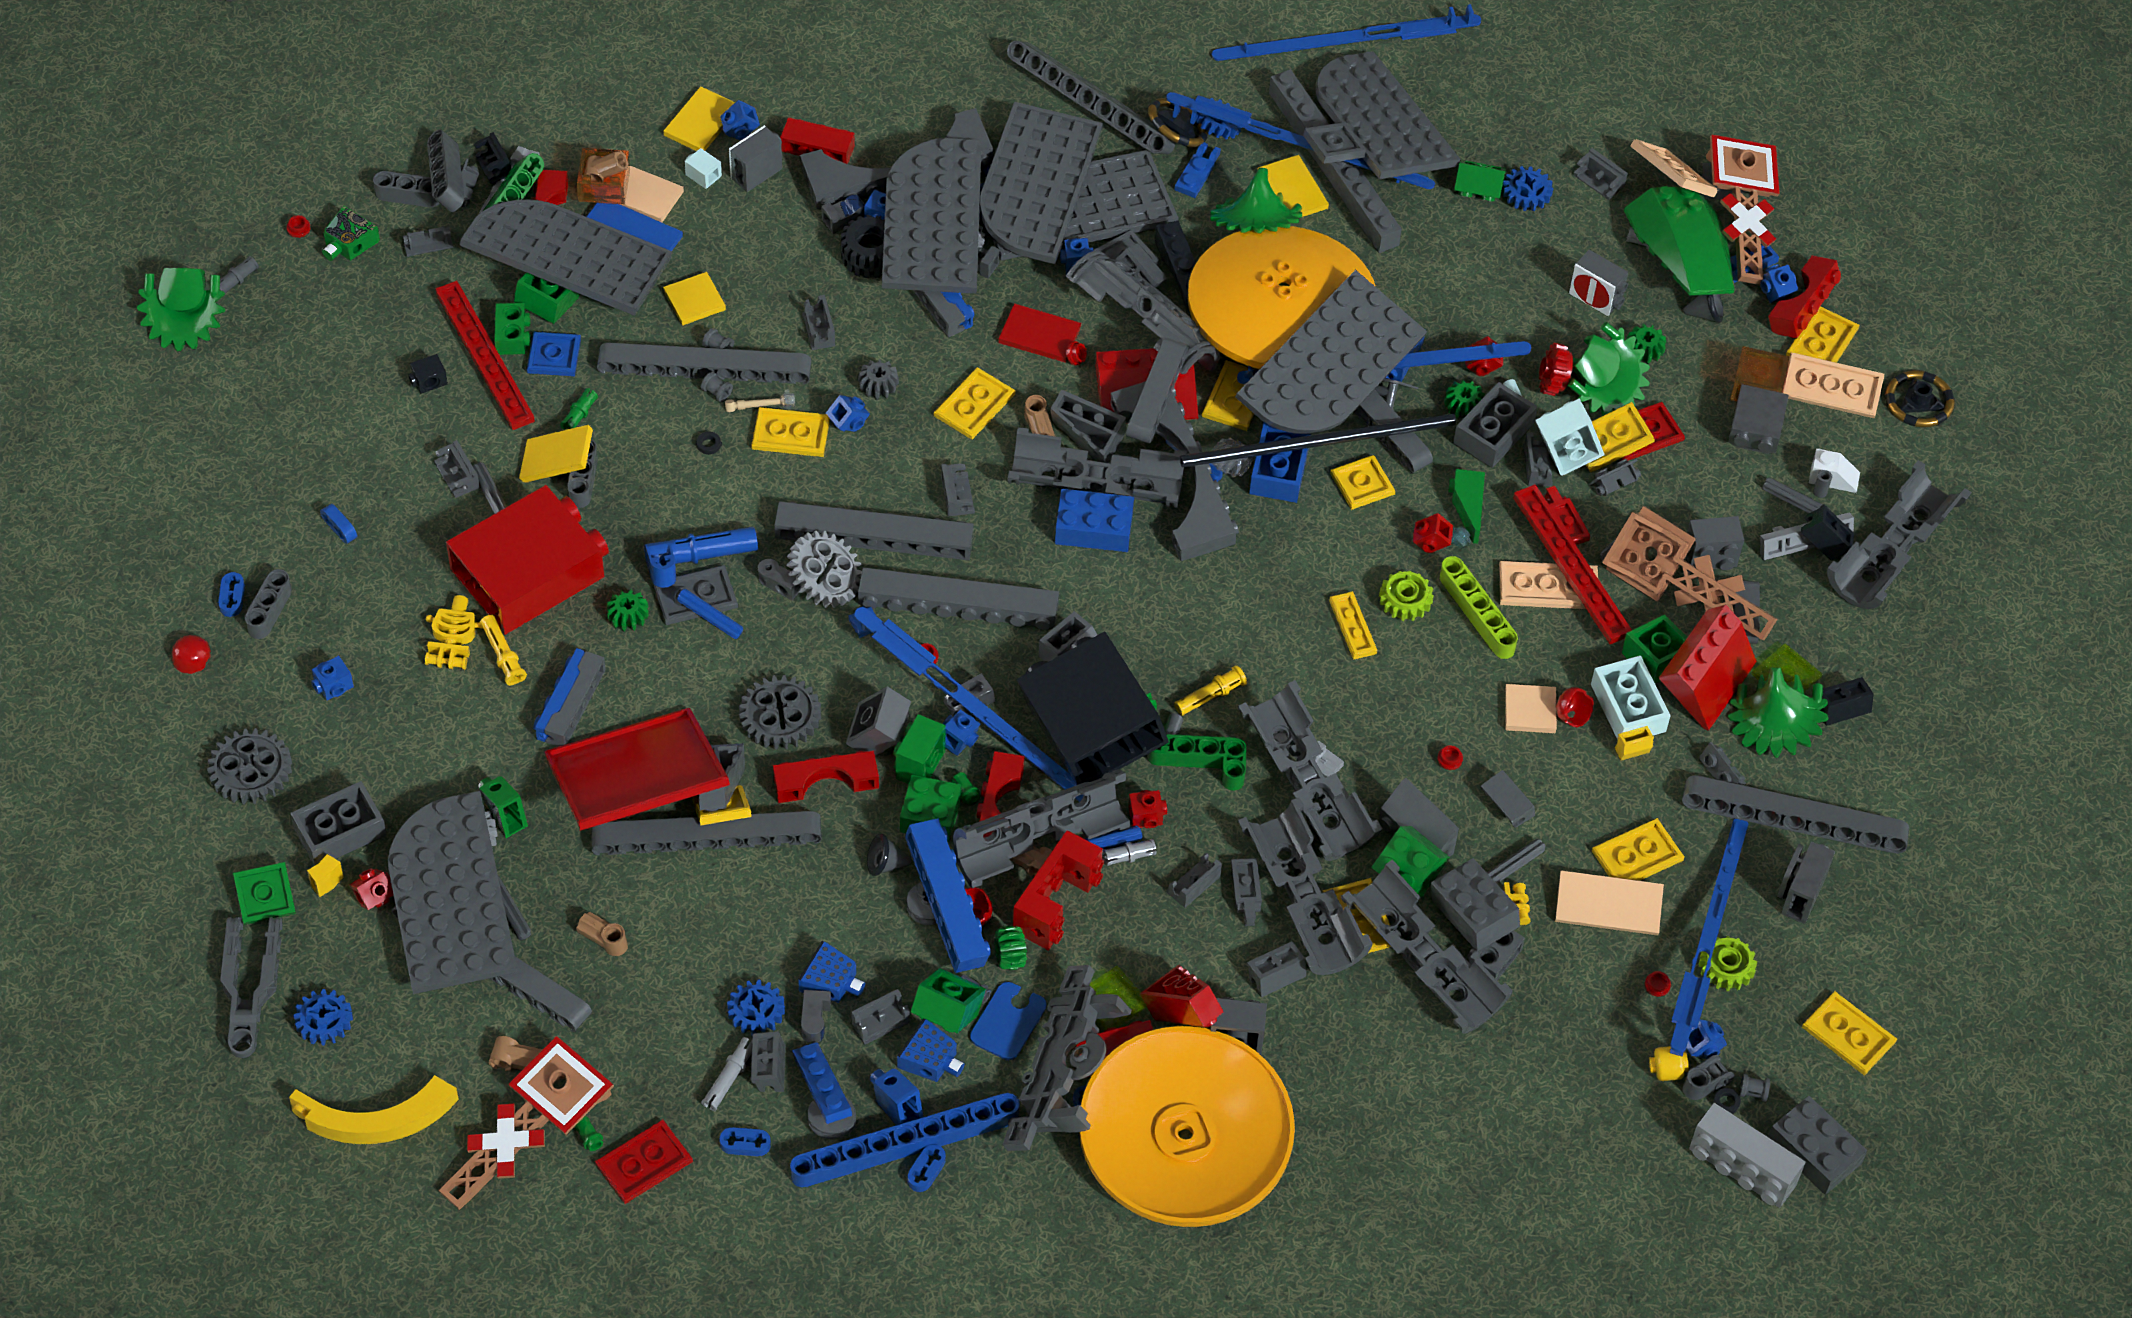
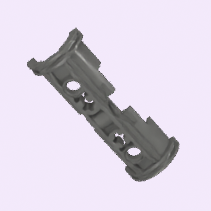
M1098 250L1092 251L1078 260L1066 275L1069 280L1077 283L1098 302H1101L1108 293L1124 308H1132L1144 318L1142 323L1160 337L1153 347L1156 351H1159L1164 338L1188 344V352L1180 371L1181 374H1186L1196 361L1210 372L1216 369L1220 359V351L1201 335L1199 326L1196 325L1195 321L1123 261L1110 259Z
M1018 427L1014 461L1012 471H1009L1008 484L1016 483V485H1020V483L1068 490L1132 496L1137 500L1166 503L1168 507L1171 505L1175 508L1178 507L1184 467L1182 468L1180 465V456L1186 455V451L1175 450L1174 454L1141 449L1140 458L1112 454L1110 464L1087 460L1088 451L1061 447L1062 437L1029 433L1027 428ZM1044 472H1052L1055 476H1043L1042 474ZM1059 473H1062L1061 480H1059ZM1145 485L1148 486L1151 490L1148 491L1137 488L1139 486Z
M1918 460L1912 467L1911 477L1898 492L1899 500L1884 516L1886 522L1892 526L1883 537L1880 538L1871 532L1860 546L1858 542H1855L1838 563L1833 561L1828 567L1827 576L1834 590L1844 600L1854 606L1863 609L1878 607L1888 595L1885 593V590L1911 559V556L1906 553L1912 544L1918 541L1921 543L1925 542L1952 509L1964 504L1972 492L1964 488L1958 494H1945L1931 485L1932 482L1925 472V464ZM1922 513L1926 516V519L1918 520L1914 517V514ZM1912 524V525H1913L1912 530H1907V529L1910 527V525ZM1885 560L1886 563H1883L1878 570L1876 568L1878 561ZM1866 574L1871 575L1875 578V581L1866 582L1862 576Z
M1296 680L1288 683L1272 699L1255 707L1248 706L1245 702L1238 706V710L1242 713L1244 720H1251L1279 770L1286 772V776L1295 790L1293 792L1295 798L1300 797L1304 805L1303 812L1322 843L1319 846L1320 852L1326 861H1332L1362 848L1377 837L1383 829L1377 820L1372 822L1355 792L1351 793L1350 796L1348 795L1336 773L1325 778L1314 757L1320 755L1323 751L1309 728L1314 720L1298 695L1301 689ZM1278 731L1283 732L1287 740L1285 742H1277L1273 734ZM1289 753L1292 757L1297 756V760L1288 759ZM1314 796L1316 799H1322L1320 806L1317 802H1312ZM1323 818H1334L1336 826L1333 828L1326 827L1323 824Z
M1116 769L1105 773L1100 779L1084 782L1050 796L1041 797L1017 806L1015 809L973 825H966L963 828L956 829L953 835L954 851L960 870L971 888L982 885V880L1013 869L1014 865L1009 859L1034 850L1033 839L1053 832L1054 838L1057 841L1062 838L1067 830L1074 834L1082 831L1089 840L1115 829L1121 832L1130 828V821L1123 813L1119 801L1116 799L1115 784L1126 781V773ZM1083 794V799L1079 803L1074 804L1075 797ZM993 831L989 837L983 838V834Z
M1300 797L1291 800L1289 807L1279 815V818L1259 825L1258 823L1249 822L1244 817L1239 819L1238 823L1243 833L1252 838L1275 885L1278 887L1283 886L1287 889L1293 904L1286 907L1309 956L1305 957V960L1311 972L1317 975H1328L1345 970L1359 962L1370 951L1372 941L1368 934L1362 935L1349 907L1346 906L1343 910L1333 889L1321 893L1312 874L1320 872L1322 866L1311 846L1314 837L1302 815L1304 805ZM1285 850L1291 854V857L1287 860H1281L1277 857V853ZM1290 866H1292V870H1293L1294 874H1295V875H1298V876H1296V877L1290 876V869H1289ZM1310 914H1315L1316 917L1319 916L1320 927L1317 928L1315 920L1313 918L1310 919ZM1321 934H1329L1332 937V941L1323 944L1319 942L1318 937Z
M1391 860L1373 880L1372 884L1358 894H1351L1347 891L1341 896V899L1344 903H1347L1350 909H1358L1398 954H1401L1402 958L1410 965L1418 977L1455 1016L1454 1024L1456 1027H1459L1460 1031L1464 1034L1469 1033L1490 1019L1506 1003L1513 991L1506 983L1500 985L1478 959L1471 965L1453 945L1443 951L1427 933L1435 925L1416 905L1420 896L1398 873L1400 867ZM1390 915L1394 918L1395 923L1393 925H1385L1381 921V917ZM1401 935H1402L1404 938L1407 937V936H1409V937H1410L1409 941L1403 940V939L1401 938ZM1435 973L1437 975L1443 974V980L1441 978L1437 979ZM1458 990L1463 994L1464 998L1460 1001L1453 1000L1449 992Z

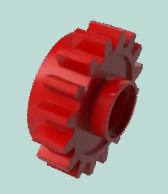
M1553 343V345H1550L1549 350H1546V356L1543 357L1539 368V380H1541L1539 388H1541V393L1555 396V394L1564 391L1568 385L1573 367V356L1571 352L1567 351L1568 346Z

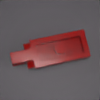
M1556 486L1546 488V495L1544 497L1575 545L1589 541L1590 533L1571 499L1565 496L1561 497Z

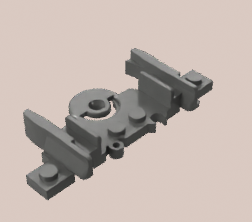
M1090 965L1068 966L1059 990L1062 997H1054L1048 1004L1047 1010L1051 1014L1048 1022L1042 1026L1048 1034L1043 1038H1038L1040 1044L1032 1063L1033 1073L1029 1071L1022 1076V1081L1026 1086L1023 1088L1019 1100L1026 1108L1028 1117H1012L1009 1119V1128L1002 1144L1007 1151L1030 1150L1036 1132L1071 1133L1086 1131L1091 1127V1124L1086 1120L1088 1113L1081 1105L1071 1107L1061 1096L1069 1092L1074 1080H1080L1091 1075L1104 1060L1106 1044L1097 1035L1099 1028L1095 1025L1096 1019L1131 1015L1132 1010L1118 995H1096V991L1089 986L1094 974V970ZM1086 1041L1085 1044L1078 1046L1070 1056V1063L1076 1068V1071H1073L1066 1066L1067 1055L1077 1044Z

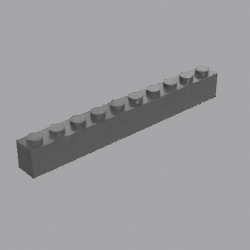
M1291 69L1271 76L1269 94L1298 135L1303 136L1305 128L1329 125ZM1308 149L1378 253L1399 246L1402 229L1360 168L1345 161L1323 164L1315 151Z

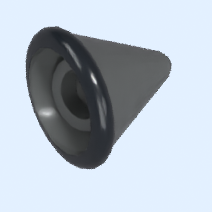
M1720 294L1698 295L1684 307L1683 312L1686 315L1721 323L1723 320V305Z
M879 833L873 838L867 854V868L872 876H878L881 873L898 869L911 863V858L891 842L885 834Z

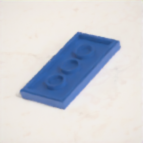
M604 197L600 198L587 215L590 219L670 251L674 249L683 237L682 231Z

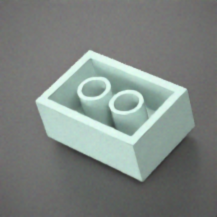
M1580 398L1567 402L1563 407L1553 412H1547L1536 420L1548 452L1560 475H1565L1604 456L1592 421Z
M1641 656L1594 669L1591 686L1617 740L1619 733L1648 726L1652 735L1666 732L1670 714Z

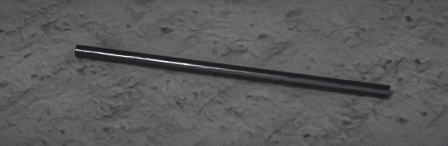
M1454 414L1181 455L1180 465L1183 468L1455 426L1456 417Z

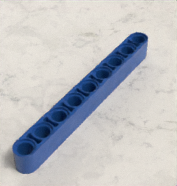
M1003 1093L797 1155L790 1164L791 1180L798 1187H808L921 1153L928 1145L944 1146L1009 1126V1119L1019 1117V1099L1014 1094ZM1004 1108H1011L1012 1111H1011V1112H1005V1111H1003L1002 1109H1004ZM980 1115H983V1116H986V1117H988V1118L981 1120V1119H978L977 1117L980 1116ZM960 1123L962 1126L953 1127L951 1124ZM927 1131L937 1132L934 1135L926 1134ZM903 1138H908V1139H910L911 1141H910V1142H907V1143H904V1142H901L900 1140L903 1139ZM884 1146L885 1149L876 1150L875 1147ZM851 1154H859V1155H860V1156L857 1157V1158H851V1157H849V1155H851ZM831 1161L834 1164L831 1166H826L823 1163ZM800 1169L808 1170L807 1173L803 1174L798 1173L797 1171Z

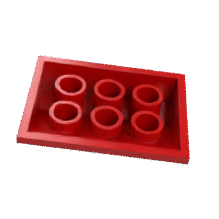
M1154 348L1096 352L1095 370L1100 406L1113 411L1111 407V392L1145 382L1158 351ZM1193 364L1186 374L1179 373L1174 386L1177 403H1182L1185 411V420L1198 419Z
M1726 604L1708 609L1659 677L1662 683L1703 729L1707 731L1710 730L1737 691V685L1742 684L1757 662L1742 622Z

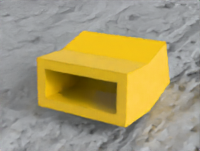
M1648 726L1619 733L1615 750L1620 760L1650 753L1653 747L1654 736Z
M328 854L319 864L307 870L310 885L319 897L334 889L344 878L340 861Z

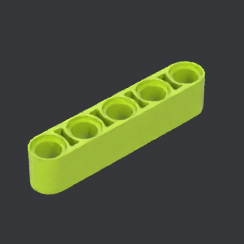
M1455 556L1445 558L1440 572L1441 583L1493 653L1501 659L1511 658L1516 650L1517 633L1463 561Z

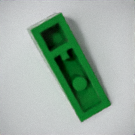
M1456 469L1455 477L1449 480L1448 492L1453 493L1452 502L1472 543L1478 544L1485 472Z

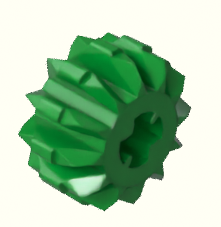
M1643 323L1641 328L1635 326L1632 332H1629L1627 338L1631 336L1636 337L1634 349L1645 350V354L1640 362L1642 359H1645L1649 365L1651 360L1657 362L1660 356H1663L1665 353L1666 336L1662 335V329L1655 330L1654 325L1649 328Z
M1463 379L1460 384L1454 381L1452 386L1446 390L1444 404L1445 407H1448L1449 414L1455 413L1456 419L1460 415H1464L1465 418L1485 397V393L1482 392L1481 386H1474L1473 381L1466 383Z
M632 589L628 593L620 590L619 596L612 594L611 601L607 604V618L609 622L613 623L614 628L622 626L624 632L627 626H631L634 631L636 624L643 626L645 623L644 619H648L649 616L648 602L646 599H643L641 592L634 594Z
M1003 926V928L997 929L994 936L996 961L999 967L1004 970H1016L1024 967L1027 960V949L1022 929L1018 926Z

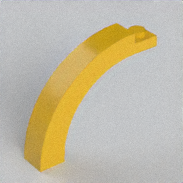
M435 1075L423 1089L410 1099L391 1108L375 1112L354 1113L336 1110L315 1101L297 1089L289 1097L293 1113L299 1118L305 1119L307 1130L334 1141L352 1144L384 1143L412 1135L437 1121L459 1100L457 1088Z

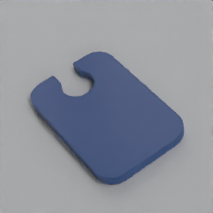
M1011 982L1002 983L971 1031V1042L1003 1059H1015L1046 1009L1045 999L1032 993L1027 1007L1023 1009L1015 1008L1011 1003V999L1019 993L1021 987Z

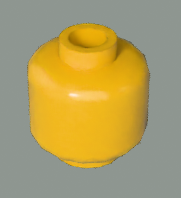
M1670 1046L1656 1048L1654 1057H1649L1650 1072L1656 1073L1660 1081L1682 1079L1685 1072L1689 1071L1686 1051H1684L1683 1057L1671 1054Z

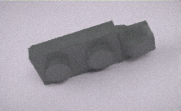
M1257 858L1231 859L1235 908H1237V913L1243 912L1245 926H1255V912H1261L1262 904Z

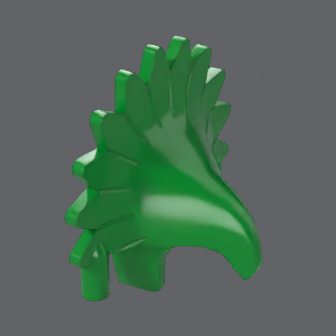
M1259 168L1246 190L1238 199L1234 200L1230 197L1223 204H1217L1216 209L1210 210V221H1216V226H1227V230L1240 228L1241 233L1250 230L1262 233L1265 229L1275 232L1277 227L1290 228V223H1299V218L1302 217V206L1297 203L1291 209L1287 208L1284 205L1282 193L1279 192L1276 195L1269 184L1268 169Z
M164 268L159 289H154V274H145L144 289H139V294L147 301L138 305L137 310L147 313L140 322V325L143 327L152 326L149 339L153 340L161 337V347L166 348L173 342L176 351H182L185 343L190 348L196 349L198 337L209 341L208 327H220V323L214 315L225 312V308L216 303L225 295V292L220 290V275H211L210 290H205V271L202 269Z
M1608 322L1603 323L1600 329L1610 336L1611 339L1606 341L1596 335L1588 336L1584 340L1588 345L1580 359L1573 358L1572 371L1581 378L1582 385L1575 379H1572L1568 384L1579 395L1578 399L1580 398L1581 402L1589 400V411L1591 413L1596 412L1600 408L1602 416L1630 402H1633L1635 406L1634 399H1645L1639 387H1646L1650 384L1641 375L1650 369L1648 364L1640 362L1645 354V350L1634 349L1636 337L1631 336L1624 340V329L1620 327L1616 330Z
M1770 668L1767 681H1764L1763 675H1760L1755 694L1748 698L1747 685H1737V699L1730 701L1731 706L1737 709V711L1728 715L1730 721L1739 724L1733 728L1732 733L1734 735H1745L1742 741L1743 747L1756 744L1757 755H1762L1770 748L1774 758H1778L1783 747L1791 755L1796 754L1797 743L1805 747H1811L1809 735H1822L1823 731L1817 723L1828 720V715L1820 711L1828 705L1827 699H1822L1823 685L1819 683L1813 684L1812 698L1806 696L1799 675H1795L1793 682L1786 683L1781 668Z

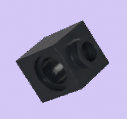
M437 354L410 363L411 373L408 374L409 380L413 388L418 387L420 394L448 385L446 370Z

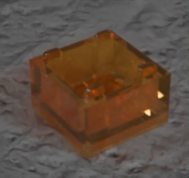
M582 148L577 178L578 201L625 205L630 174L629 151L621 150L626 155L629 163L628 169L605 178L604 182H592L591 175H584L587 159L590 156L604 157L620 150Z
M1742 346L1730 400H1738L1742 384L1782 393L1790 356Z

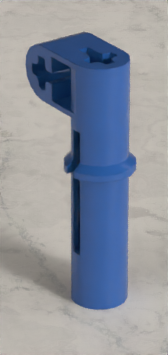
M754 526L697 536L691 533L685 538L644 544L646 564L652 583L661 588H667L675 584V564L685 562L698 564V560L758 550Z

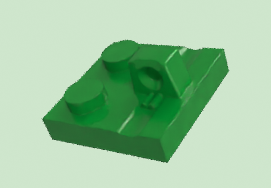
M285 862L233 873L244 925L266 921L270 917L276 918L296 914Z

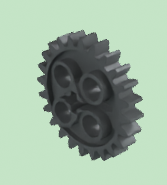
M773 675L771 682L764 677L763 685L754 682V690L747 689V696H742V704L739 705L740 722H742L743 731L747 730L748 738L755 736L756 744L763 740L765 748L772 743L775 750L778 749L779 744H783L784 748L788 749V743L791 742L797 747L798 739L807 742L806 734L813 736L814 728L819 727L821 703L818 702V695L813 694L812 687L805 689V681L796 684V677L787 681L786 675H783L781 680H777V677ZM775 695L780 696L785 730H782L780 727Z
M246 728L243 731V735H239L234 731L233 739L225 736L226 743L217 742L218 751L211 750L212 758L208 759L209 768H207L211 785L215 786L217 793L222 792L224 799L231 795L233 803L238 798H241L244 805L247 799H251L252 803L256 804L258 797H261L265 802L266 794L269 793L275 797L274 789L283 790L282 782H289L288 774L292 773V759L289 748L285 747L283 740L278 741L276 734L269 737L268 730H265L261 735L258 734L257 728L253 730L252 734H249Z

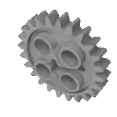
M814 531L812 534L808 532L803 537H800L790 548L792 552L787 555V558L791 561L787 564V567L793 569L788 575L796 578L792 584L801 586L799 593L805 591L807 593V600L814 597L815 605L822 601L825 608L829 604L835 608L839 604L843 606L855 597V594L859 591L858 586L861 580L859 577L862 575V571L857 570L861 563L854 561L857 554H850L849 552L851 546L844 547V539L837 542L835 534L828 538L826 531L820 535L817 531ZM833 555L834 558L832 562L827 566L826 563L831 559V556ZM822 572H823L824 576L819 579L818 584H817L816 581H817L818 577H819V576L822 574Z

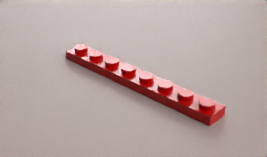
M458 281L436 288V295L512 430L535 422L532 411Z
M1536 484L1514 492L1513 499L1608 643L1613 644L1625 639L1626 633L1632 631L1631 627Z

